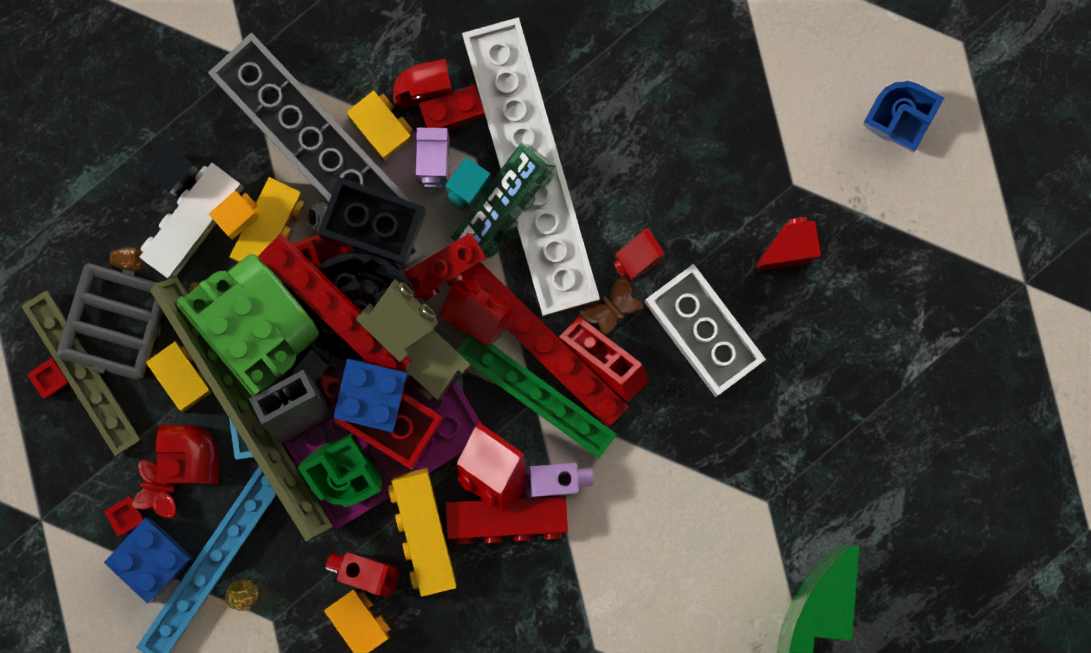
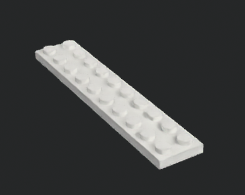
M519 17L462 33L503 178L510 170L516 174L514 180L511 177H508L506 180L510 185L507 188V193L510 188L514 189L516 187L515 181L517 178L521 180V186L513 196L508 193L542 315L546 316L599 301V294ZM523 152L529 160L521 171L518 172V168L523 162L519 156ZM531 161L535 168L527 178H523L520 174L523 170L525 172L529 170L527 165Z

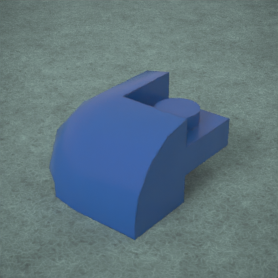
M911 81L894 82L885 87L877 96L863 124L868 130L884 140L888 139L914 153L945 97L918 83Z

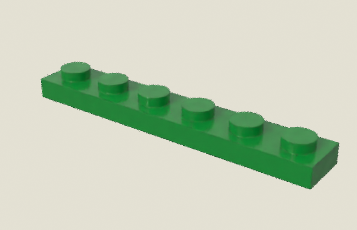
M468 335L458 348L457 352L473 368L600 459L616 437V433L493 344L487 346Z

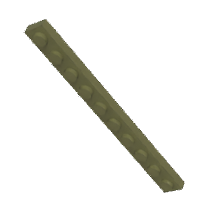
M178 277L156 283L150 289L151 293L305 541L308 542L330 530L333 526L284 447L261 425L249 400L252 396L178 308L177 299L188 295Z

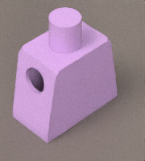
M576 463L525 467L527 491L523 495L524 498L579 493V487L593 486V471L591 468L577 469ZM559 475H563L565 481L563 485H560V483L558 482Z

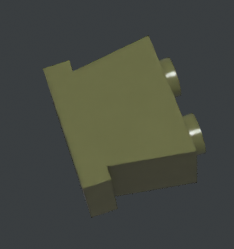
M394 279L374 307L370 303L356 320L401 362L413 348V343L431 332L437 325L438 320L435 318L434 311L426 304L421 305L413 297V291L406 284L399 283Z
M432 330L413 344V348L407 355L412 361L402 371L408 372L407 380L413 377L421 384L417 389L428 400L431 401L435 397L440 401L458 373L461 372L465 375L472 365L437 332Z

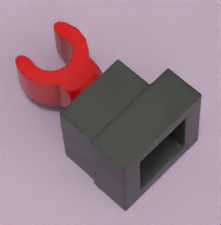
M311 349L292 371L296 374L304 370L314 383L318 381L324 387V393L332 399L335 396L329 391L330 384L335 382L341 387L342 380L332 378L326 373L331 365L314 349Z

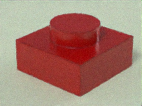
M50 358L27 374L45 400L69 384L54 358Z
M132 496L104 510L118 537L132 531L144 520L140 510L134 509L131 506Z

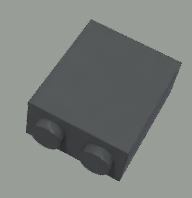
M304 370L249 399L261 425L280 444L334 416L322 391Z

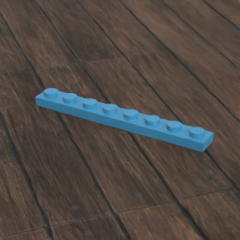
M260 467L257 468L136 648L143 653H170L277 496Z

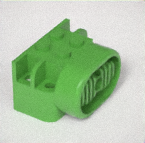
M255 254L247 255L227 272L218 271L205 281L203 280L198 287L184 298L181 296L177 299L178 308L252 397L270 388L290 372L294 366L296 356L319 337L316 325L272 270Z

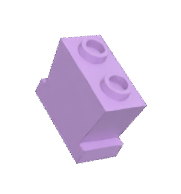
M417 128L416 177L419 184H424L426 189H441L442 184H446L449 181L450 137L447 128Z

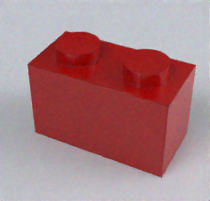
M475 85L419 103L427 128H447L450 131L486 119Z
M462 279L451 287L438 316L489 346L500 338L513 308L508 306L502 298L483 291L477 283Z

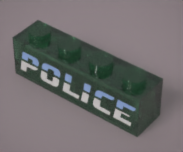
M520 143L450 238L457 241L465 235L472 233L487 257L484 260L494 257L501 247L499 242L505 234H511L518 225L517 218L523 211L529 210L536 200L534 196L541 187L547 186L554 176L552 171L556 165L531 145Z

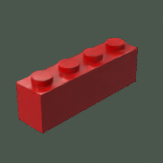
M566 496L517 499L503 513L494 506L486 505L483 501L446 503L448 539H454L455 544H473V537H484L485 543L503 542L502 536L514 535L515 541L532 540V534L543 533L544 539H561L562 532H568Z

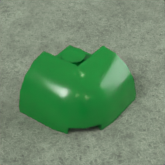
M353 433L332 444L331 442L326 443L306 457L298 466L299 471L311 490L321 501L324 499L332 504L348 507L381 491L382 481L377 464L371 453L368 455L365 453Z

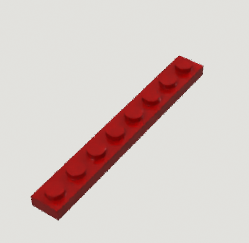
M479 262L462 272L465 277L463 279L477 283L483 291L502 298L508 306L513 308L505 328L606 427L609 428L629 407L483 263Z

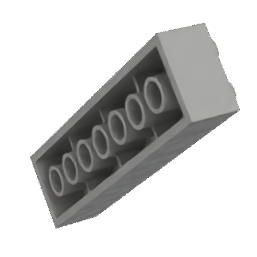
M252 32L208 72L222 90L328 202L338 177L411 202Z

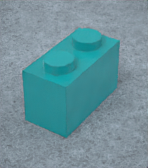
M465 157L445 185L449 201L461 210L467 207L472 211L492 183L491 175L472 160Z

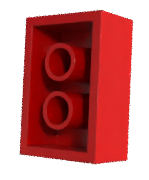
M403 392L394 432L334 419L333 421L409 469H414L445 418Z

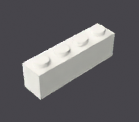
M213 163L209 167L204 166L195 177L197 183L190 191L187 189L181 194L177 201L179 206L174 213H168L159 224L160 231L154 238L152 236L149 237L141 247L143 253L140 258L168 279L178 275L217 224L210 217L209 213L235 190L240 194L244 188L239 182Z

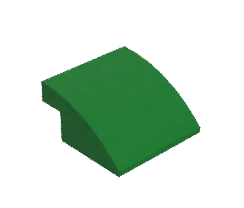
M838 545L815 566L803 581L784 618L778 640L777 653H813L814 637L852 640L859 546Z

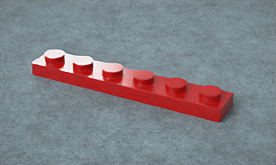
M280 233L260 253L258 257L367 363L400 371L410 364L412 360L408 356L399 362L356 320L362 311L284 235Z

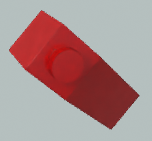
M647 228L616 253L615 258L617 262L614 263V266L622 279L628 277L630 282L661 264L664 252L649 228Z
M580 316L559 336L560 340L607 386L628 402L649 382L642 363Z

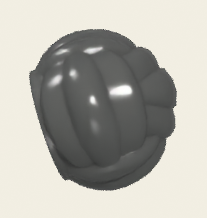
M319 202L310 208L308 222L313 231L318 232L328 203Z

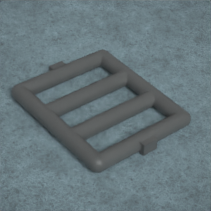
M87 263L82 270L57 350V356L67 361L92 367L93 372L104 374L106 371L131 379L141 380L146 372V362L150 359L164 313L156 299L152 311L88 292L93 276L150 293V289L158 282L137 277L135 272L123 269V272ZM84 304L148 322L143 339L79 321ZM75 333L139 350L135 366L72 350L71 346Z

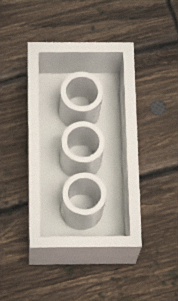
M694 264L649 296L644 302L715 397L766 360Z

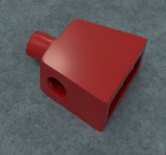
M346 552L345 556L331 553L326 564V570L338 573L337 581L387 597L393 596L401 572V568L351 552ZM359 567V568H360V572H359V574L357 575V568Z

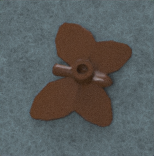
M621 277L613 284L610 291L611 300L606 296L602 299L605 305L600 303L586 304L579 310V315L591 324L599 323L600 330L605 335H608L616 327L618 319L623 320L624 314H631L640 310L643 307V303L632 297L633 291L630 282L626 278L622 279Z

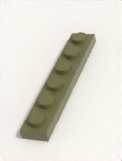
M46 290L23 304L21 307L114 456H119L141 442L142 439L102 375L93 372L92 367L67 361L57 356V350L67 320L50 292ZM75 334L71 349L87 353Z

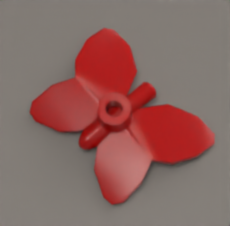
M145 460L139 461V473L145 482L140 484L143 490L136 494L131 506L134 509L142 510L153 508L156 514L163 518L173 519L176 515L177 507L174 498L166 492L173 493L175 487L168 485L170 483H156L157 465Z

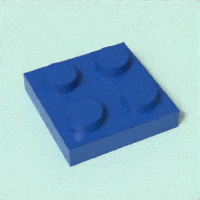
M348 358L333 418L394 432L408 372Z

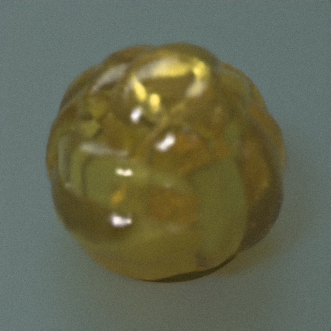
M249 580L234 581L226 590L225 601L232 609L247 611L257 601L258 589Z

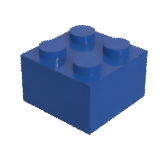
M145 518L104 563L140 598L149 604L153 603L194 558L154 520Z

